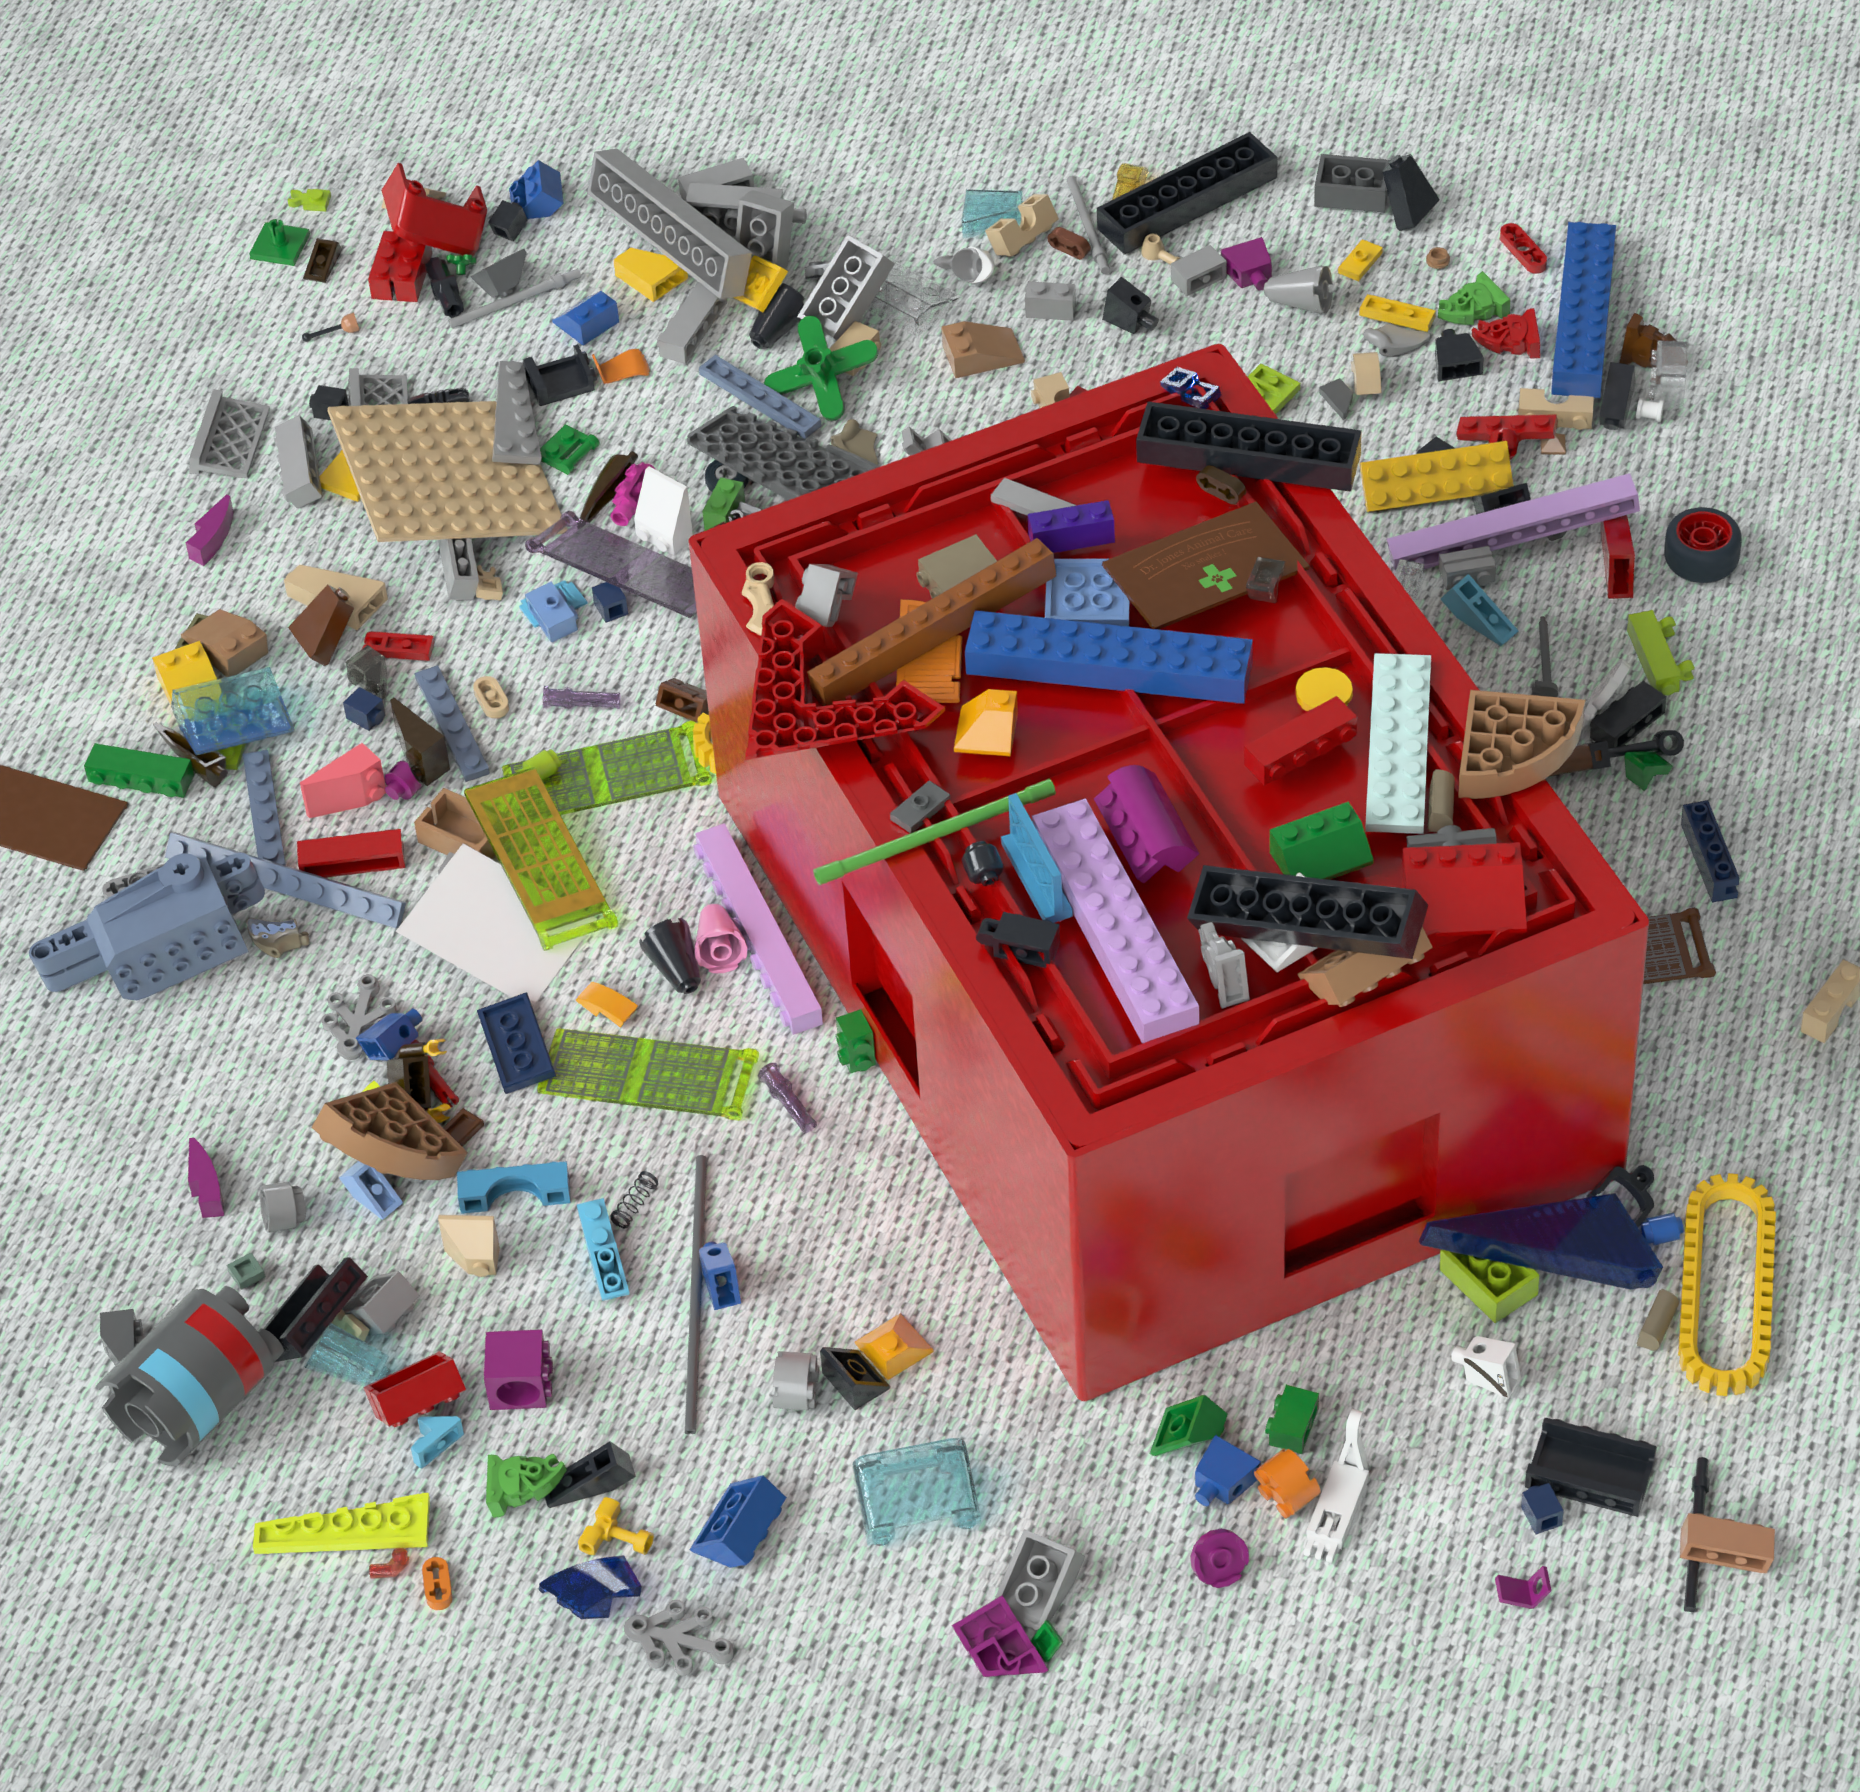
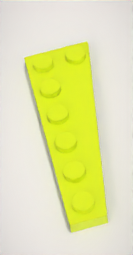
M420 1493L393 1498V1502L376 1505V1502L365 1503V1507L348 1510V1507L337 1508L336 1512L321 1515L319 1512L299 1517L293 1516L255 1523L254 1554L428 1547L429 1493Z

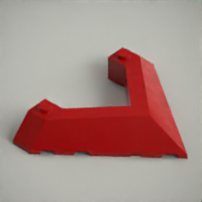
M781 599L762 616V634L759 641L758 666L755 673L752 714H750L749 739L745 758L749 760L925 729L945 712V707L905 680H902L885 697L873 698V702L856 703V700L833 701V705L817 707L816 703L808 704L807 663L826 647L823 628L821 624Z

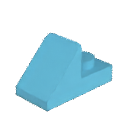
M458 1416L417 1418L420 1433L424 1437H420L411 1447L414 1463L420 1469H423L464 1435L462 1422Z

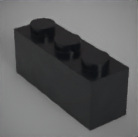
M1642 681L1637 686L1631 687L1618 701H1613L1608 709L1601 714H1597L1590 723V738L1595 742L1607 741L1608 748L1627 744L1665 713L1667 696L1645 681Z

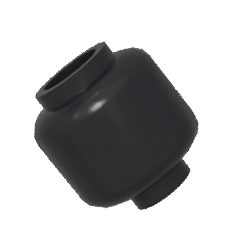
M985 841L969 845L961 859L969 880L975 884L990 886L994 884L993 880L998 881V876L1004 870V865L997 848Z

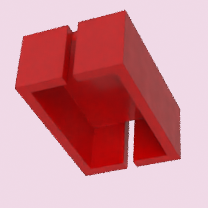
M383 231L368 278L371 299L392 301L393 293L390 281H393L397 301L418 302L427 274L425 264L430 261L433 254L432 247L400 238L393 231Z
M440 1351L363 1387L375 1417L386 1425H392L393 1427L407 1423L409 1421L408 1417L416 1413L423 1415L432 1411L434 1405L444 1401L447 1403L459 1398V1393L466 1390L454 1359Z

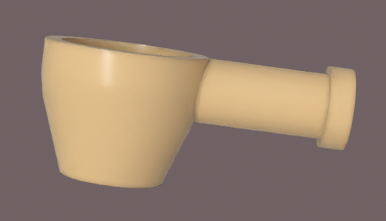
M1149 234L1145 237L1141 248V254L1145 259H1161L1170 265L1176 260L1181 259L1165 251L1164 244L1157 234Z

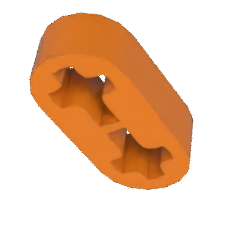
M440 1557L429 1558L422 1566L426 1601L431 1609L443 1610L450 1606L453 1598L448 1564ZM433 1568H439L438 1579L433 1577ZM441 1588L442 1599L436 1600L435 1589Z

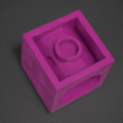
M543 1330L486 1332L484 1383L490 1410L547 1408V1397H552V1381L549 1380V1374H553V1360L550 1357L549 1340L544 1341Z

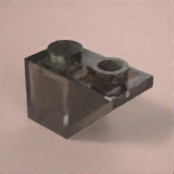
M367 645L345 662L347 678L353 685H359L364 690L383 699L384 702L387 700L388 679L385 657Z

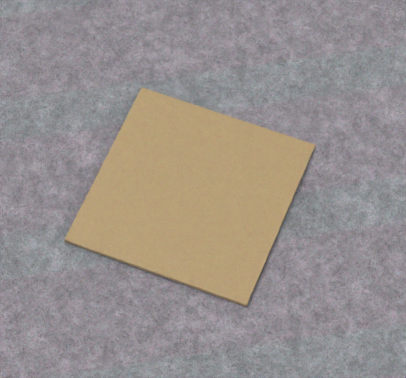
M496 401L328 407L327 411L378 542L567 533L568 529L541 465L492 461Z

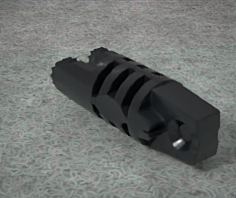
M466 388L423 393L408 398L407 402L408 404L470 402V398Z

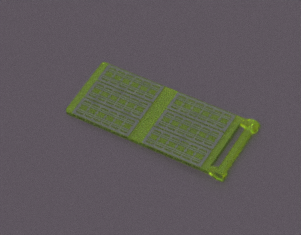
M687 721L681 726L557 753L561 767L557 769L556 773L542 782L559 814L564 815L690 786L709 785L712 783V777L707 768H704L699 763V757L696 758L694 754L693 728L696 722ZM681 735L688 738L697 774L690 777L679 737ZM524 761L503 765L504 779L521 774ZM537 785L528 787L527 789L542 818L553 817ZM525 789L515 792L519 800L529 798ZM513 792L509 793L511 808L518 823L528 822ZM531 800L521 802L530 821L540 820Z
M557 1028L548 1052L556 1077L539 1082L537 1092L591 1101L722 1116L730 1120L740 1121L743 1114L742 1104L754 1063L758 1062L759 1052L753 1048L737 1050ZM737 1059L744 1062L730 1106L723 1107Z

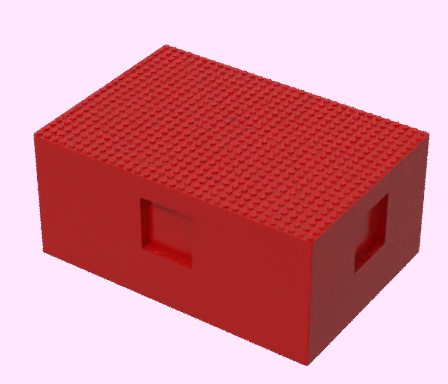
M1222 344L1205 347L695 534L688 540L719 798L846 1011L851 1013L862 1010L873 1032L877 1063L1076 1397L1081 1401L1096 1398L1438 1255L1441 1249L1483 1221L1495 1231L1591 1191L1610 1170L1617 1166L1626 1170L1649 919L1546 779L1524 790L1503 796L1477 799L1470 797L1459 798V776L1470 690L1479 689L1331 489L1232 475L1244 484L1246 494L1238 503L1230 504L1207 493L1198 485L1196 476L1200 471L1137 462L1136 438L1147 402L1278 419L1236 360ZM1004 478L1076 506L1109 500L1114 517L1115 543L1053 553L1054 559H1111L1257 502L1310 565L1309 570L1305 571L1297 560L1296 575L1159 629L1253 639V663L1244 704L1139 693L1129 689L1120 691L966 674L965 649L971 628L969 627L957 634L962 636L961 678L952 679V682H960V702L939 703L945 707V712L927 728L749 760L745 758L746 748L748 747L750 714H752V697L761 636L746 627L752 618L754 609L751 602L742 595V590L747 579L746 571L754 563H767L773 569L774 584L769 590L774 605L783 599L794 607L798 597L802 595L804 587L802 577L809 564H828L858 573L852 599L842 600L838 619L832 627L822 626L826 647L807 663V672L899 619L901 599L928 602L932 599L929 590L926 587H922L917 579V572H919L918 559L974 535L979 537L997 561L1030 542L1028 516L1011 510L1004 505L991 502V494ZM757 574L753 579L761 581L766 579L767 575ZM1046 583L995 613L1045 618ZM1130 601L1129 627L1152 629ZM1374 653L1431 655L1424 833L1365 832L1374 864L1331 880L1404 888L1402 849L1407 848V836L1437 833L1429 832L1428 829L1429 789L1435 769L1450 772L1455 778L1453 825L1460 827L1462 831L1494 828L1497 843L1520 842L1527 932L1509 933V929L1513 927H1500L1493 934L1436 937V933L1441 930L1425 931L1433 948L1423 953L1425 957L1422 960L1413 964L1407 963L1400 967L1402 971L1391 978H1382L1377 981L1379 985L1376 988L1365 993L1359 992L1354 996L1355 1000L1352 1003L1343 1007L1328 1005V1001L1325 998L1320 999L1309 988V983L1305 979L1301 980L1298 976V973L1336 950L1317 948L1279 972H1276L1241 938L1223 936L1227 941L1232 940L1237 950L1240 949L1244 952L1249 1000L1221 1008L1218 989H1215L1210 980L1208 968L1202 956L1199 931L1187 919L1203 865L1283 874L1270 854V829L1348 801L1360 818L1365 831ZM1324 667L1336 669L1344 673L1352 684L1353 695L1347 707L1357 716V736L1348 742L1334 747L1328 753L1310 760L1304 766L1288 772L1280 779L1263 785L1244 765V745L1308 712L1299 705L1296 697V685L1298 679L1304 673L1315 668ZM897 670L877 682L870 683L867 688L855 695L846 696L845 700H856V703L873 702V698L885 697L896 687ZM807 673L808 704L816 703V707L822 706L811 693ZM988 689L1017 691L1018 716L1011 756L954 752L961 707ZM1130 765L1143 766L1156 774L1199 852V855L1181 871L1177 872L1164 865L1145 883L1137 880L1094 800L1098 794L1111 784L1107 777L1108 775ZM1050 779L1054 784L1056 794L1041 801L1024 805L1031 821L1033 815L1079 800H1087L1199 1005V1024L1142 1043L1074 914L1073 917L1055 922L1060 924V945L1054 960H1051L1050 965L1046 964V968L1018 962L1006 944H1003L1002 948L1007 954L1008 960L994 957L992 946L983 945L976 940L982 920L990 918L1000 921L1003 912L1042 920L1001 845V837L1010 834L1009 811L849 872L843 877L822 885L817 883L813 869L836 860H843L911 834L891 821L890 813L928 781L949 793L950 799L944 802V807L930 819L925 818L923 825L916 831ZM985 841L994 845L1003 862V872L998 876V881L993 880L994 884L990 886L972 883L962 864L961 859L965 854V849L975 842ZM1038 952L1044 961V953Z

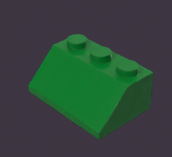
M1349 801L1270 829V854L1284 875L1296 876L1300 872L1304 877L1331 880L1374 864L1362 822Z

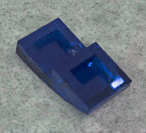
M1176 367L1160 381L1161 386L1169 393L1180 394L1183 402L1200 409H1207L1212 401L1215 402L1222 396L1219 386L1201 382L1198 379L1197 372ZM1199 385L1204 388L1206 394L1202 396L1196 388L1192 387Z

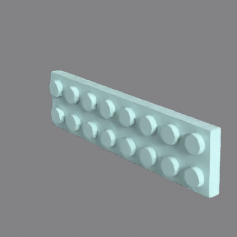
M1374 653L1365 832L1424 833L1431 655Z

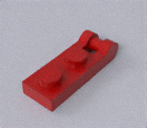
M367 632L364 639L365 645L361 649V657L364 659L380 657L430 661L435 643L434 636Z

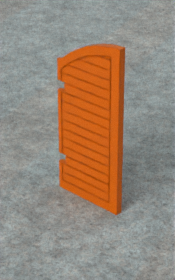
M901 599L900 618L926 602ZM955 635L897 669L896 686L902 680H905L938 703L960 702V682H952V679L961 678L962 636Z

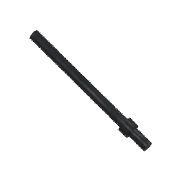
M1705 1457L1697 1459L1696 1476L1692 1478L1691 1490L1694 1492L1692 1514H1704L1705 1497L1709 1492L1710 1479L1707 1477L1709 1460ZM1688 1560L1684 1600L1685 1612L1696 1611L1700 1566L1698 1561Z

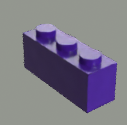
M1109 500L1029 513L1028 534L1030 542L1038 538L1053 553L1115 543L1114 517Z

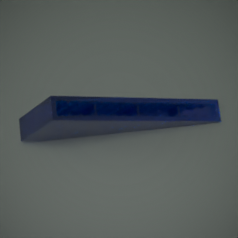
M1616 1193L1427 1222L1419 1239V1243L1427 1247L1629 1290L1653 1286L1663 1269L1659 1259Z

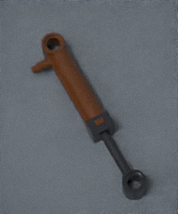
M1661 730L1653 736L1651 741L1611 748H1608L1607 741L1577 745L1562 766L1548 777L1611 767L1610 758L1625 756L1626 752L1655 751L1661 756H1674L1682 751L1684 739L1675 730ZM1667 736L1672 739V746L1669 750L1663 744Z

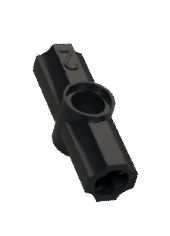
M439 257L431 258L425 265L433 295L436 297L435 300H439L445 316L450 318L459 316L464 311V306L459 295L454 274H450L445 259H440Z

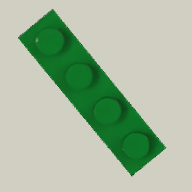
M94 743L84 764L87 780L93 784L111 785L120 789L140 790L143 793L164 794L167 797L176 796L184 798L194 777L191 759Z

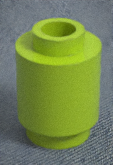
M552 749L548 751L543 750L524 761L521 772L524 773L536 769L543 781L557 772V769L561 767V762Z

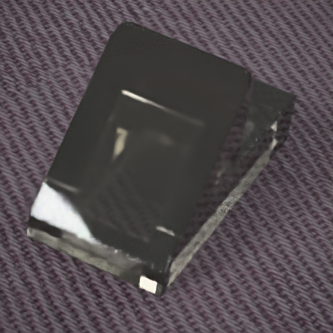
M1257 557L1246 583V590L1250 599L1270 603L1277 602L1278 585L1284 572L1285 561Z

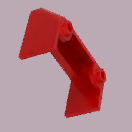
M397 163L381 190L393 232L400 238L462 256L467 254L473 257L479 249L487 215V207L481 187L476 185L464 206L428 197L423 185L416 180L406 179L403 165Z

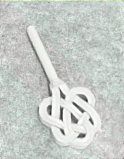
M1623 658L1612 667L1585 702L1582 729L1594 719V714L1608 701L1630 670L1631 665Z

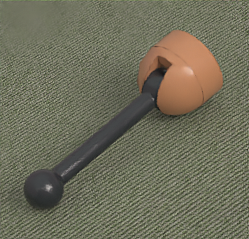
M354 312L345 315L339 325L314 333H304L302 340L309 342L311 338L339 329H343L348 333L360 331Z

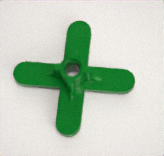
M806 316L798 324V333L804 351L802 358L797 360L796 365L768 375L765 378L764 385L783 395L813 384L823 418L828 421H836L842 417L845 411L836 375L874 362L878 357L879 350L873 341L863 340L831 351L828 348L824 330L819 319L815 316Z

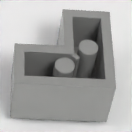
M809 564L802 577L804 587L802 595L796 601L795 608L822 626L832 627L838 619L842 600L852 599L858 573L828 564Z

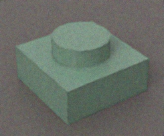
M252 1253L227 1265L228 1272L241 1290L266 1277L263 1268Z

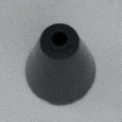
M782 283L765 311H758L749 333L751 343L759 349L763 347L769 348L798 324L801 319L797 316L804 306L803 301L805 298L791 286Z
M678 918L679 922L672 923L671 919H667L649 928L644 933L646 938L643 941L640 938L639 944L642 951L678 993L690 994L697 990L701 982L690 927L683 918Z

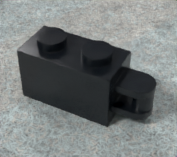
M1003 912L1000 921L990 918L982 920L976 940L983 945L992 946L994 957L1008 960L1007 954L1002 948V945L1006 944L1018 962L1046 968V964L1050 965L1051 960H1054L1060 945V924L1052 923L1048 920L1025 917L1020 914ZM1038 952L1044 953V961Z

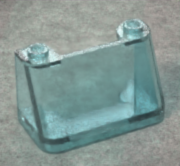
M950 1438L867 1454L858 1457L852 1464L854 1488L867 1546H883L888 1544L895 1537V1528L952 1518L953 1525L961 1529H970L975 1525L981 1524V1515L965 1441L960 1438Z

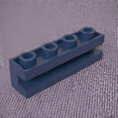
M1709 801L1684 804L1682 807L1681 826L1711 902L1738 898L1736 886L1739 885L1740 878Z

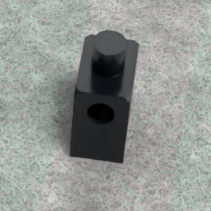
M1120 277L1107 290L1102 320L1132 334H1135L1142 326L1152 331L1159 321L1157 317L1149 313L1151 299L1125 278Z
M1446 329L1441 333V337L1435 339V362L1438 382L1483 375L1484 357L1470 334H1456L1453 329Z

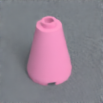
M719 904L707 905L702 909L699 918L694 948L696 961L700 967L707 968L711 973H727L739 967L738 963L747 957L748 948L746 940L723 906Z

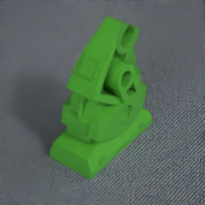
M1482 271L1477 275L1476 282L1464 285L1458 292L1452 294L1448 300H1439L1438 318L1462 325H1474V320H1488L1493 315L1503 319V317H1507L1510 314L1511 299Z
M550 1454L545 1459L540 1457L513 1456L502 1460L498 1455H488L486 1504L493 1518L504 1516L508 1506L515 1508L526 1504V1501L531 1498L537 1501L544 1498L555 1488L567 1471L562 1461L559 1462L554 1454Z

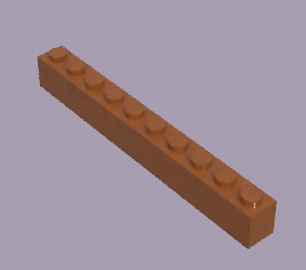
M1036 538L807 672L812 695L822 706L833 705V701H844L846 696L855 695L867 688L870 683L877 682L971 627L975 611L995 613L1056 577L1053 552Z

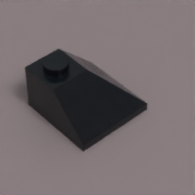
M1527 483L1478 494L1472 496L1477 515L1529 501L1531 497Z

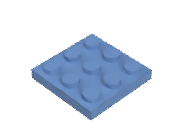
M1054 559L1056 577L1046 582L1045 618L1129 627L1130 600L1102 567V562L1108 559Z

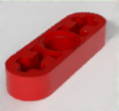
M1515 223L1504 224L1500 229V241L1528 272L1533 274L1544 272L1547 268V256L1519 225ZM1519 247H1528L1529 250H1527V251H1521V250H1518L1517 248H1519Z

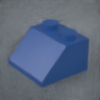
M599 291L553 319L552 323L584 346L619 323L617 302L603 291Z

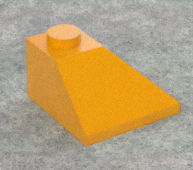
M988 689L961 707L954 752L1011 756L1018 716L1017 691Z
M901 1313L855 1341L856 1346L887 1380H890L934 1352L933 1348Z

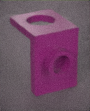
M1542 1566L1528 1581L1503 1575L1495 1577L1500 1603L1534 1609L1552 1591L1546 1566ZM1542 1578V1589L1540 1593H1537V1583Z

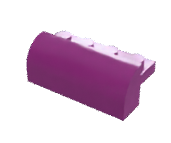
M1130 765L1122 767L1107 776L1111 784L1098 794L1094 800L1137 880L1145 883L1164 865L1179 872L1199 855L1196 846L1154 772L1143 766Z

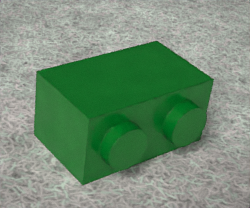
M1286 1384L1283 1394H1278L1274 1404V1411L1276 1413L1274 1418L1269 1417L1266 1424L1265 1433L1269 1434L1270 1446L1281 1449L1285 1448V1450L1290 1449L1299 1454L1303 1453L1319 1410V1393Z

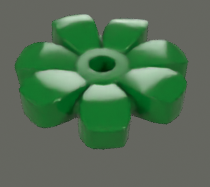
M465 254L463 257L461 255H447V263L456 265V275H466V266L476 264L477 259L472 257V255Z

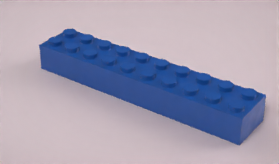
M1568 222L1551 395L1601 398L1616 225Z
M975 611L965 649L966 674L1120 691L1129 689L1139 693L1244 704L1253 663V639Z

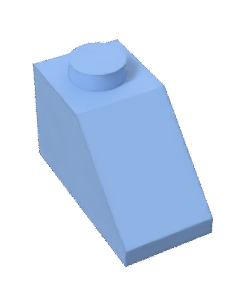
M360 1161L339 1177L353 1198L382 1220L403 1203L382 1173Z

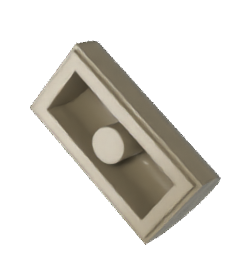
M1435 769L1429 789V832H1438L1445 826L1453 825L1455 778L1450 772Z
M1664 1289L1659 1290L1640 1331L1636 1343L1637 1346L1652 1351L1659 1349L1679 1305V1300L1673 1293Z

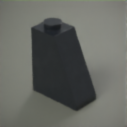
M1411 154L1405 156L1396 155L1388 161L1389 165L1382 173L1396 228L1402 231L1416 227L1440 199Z
M1610 362L1599 415L1600 425H1604L1606 429L1617 430L1618 428L1625 427L1636 385L1634 365Z

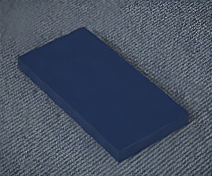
M527 992L477 1010L505 1094L556 1077Z

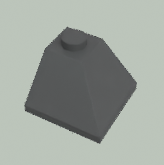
M525 248L477 272L471 278L492 298L497 295L503 298L513 293L512 287L519 284L527 253Z

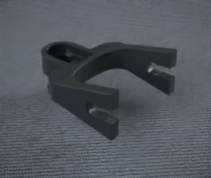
M1645 1165L1636 1167L1630 1173L1622 1167L1617 1166L1613 1168L1587 1195L1591 1200L1597 1194L1602 1193L1612 1180L1620 1183L1632 1194L1640 1207V1212L1622 1231L1624 1235H1628L1632 1230L1634 1231L1639 1228L1654 1208V1201L1647 1192V1189L1654 1182V1173Z

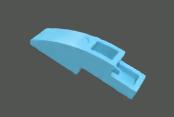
M604 1198L577 1204L587 1251L602 1301L629 1295L628 1285Z

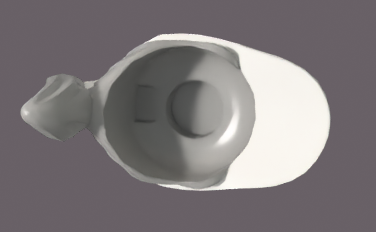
M976 247L963 248L954 256H941L933 261L935 265L943 269H952L958 278L969 283H979L987 280L992 275L995 267L991 254L986 250Z

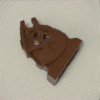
M1637 313L1633 314L1626 328L1619 363L1628 365L1634 362L1644 368H1667L1673 374H1676L1680 368L1675 363L1679 364L1682 370L1686 368L1688 360L1676 339L1670 333L1663 335L1659 332L1658 328L1650 324L1644 325L1643 317Z

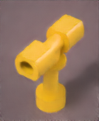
M604 1497L595 1512L596 1521L594 1525H588L578 1540L579 1550L595 1555L603 1540L610 1542L614 1537L633 1544L635 1552L646 1555L653 1544L654 1534L643 1529L638 1533H634L618 1527L616 1518L621 1512L620 1503L612 1498Z

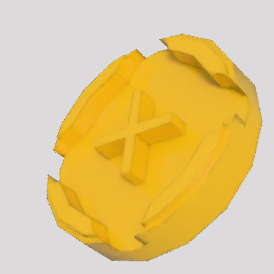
M1332 668L1312 669L1304 673L1298 679L1296 685L1297 702L1306 711L1321 705L1335 696H1338L1348 706L1353 695L1352 684L1349 678L1344 673Z

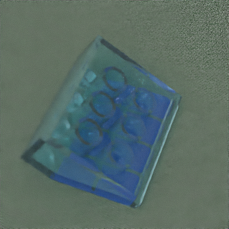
M270 667L172 690L171 708L180 730L196 755L294 732L292 721Z

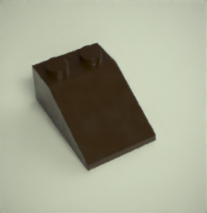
M393 697L390 703L394 724L406 762L409 764L416 780H420L423 784L429 786L450 770L445 736Z

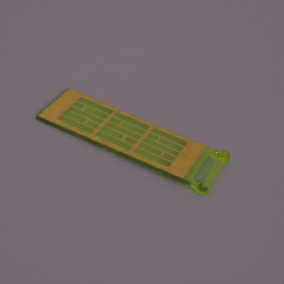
M535 767L464 790V795L536 931L544 951L553 949L554 945L605 928L613 929L618 927L615 913L611 911ZM601 913L604 916L602 919L553 935L547 933V931Z

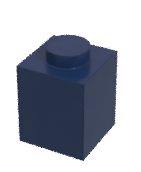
M615 579L592 587L594 605L605 623L628 615L627 599Z
M358 687L343 702L346 719L368 731L375 725H379L386 716L383 699L361 687Z
M1549 1483L1542 1486H1532L1522 1492L1521 1508L1536 1535L1563 1525L1564 1510Z

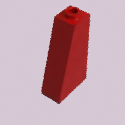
M1624 515L1602 521L1600 525L1608 599L1633 598L1635 553L1628 516Z

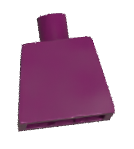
M1262 237L1220 250V255L1226 260V273L1240 288L1254 285L1257 290H1264L1265 283L1272 277V262Z

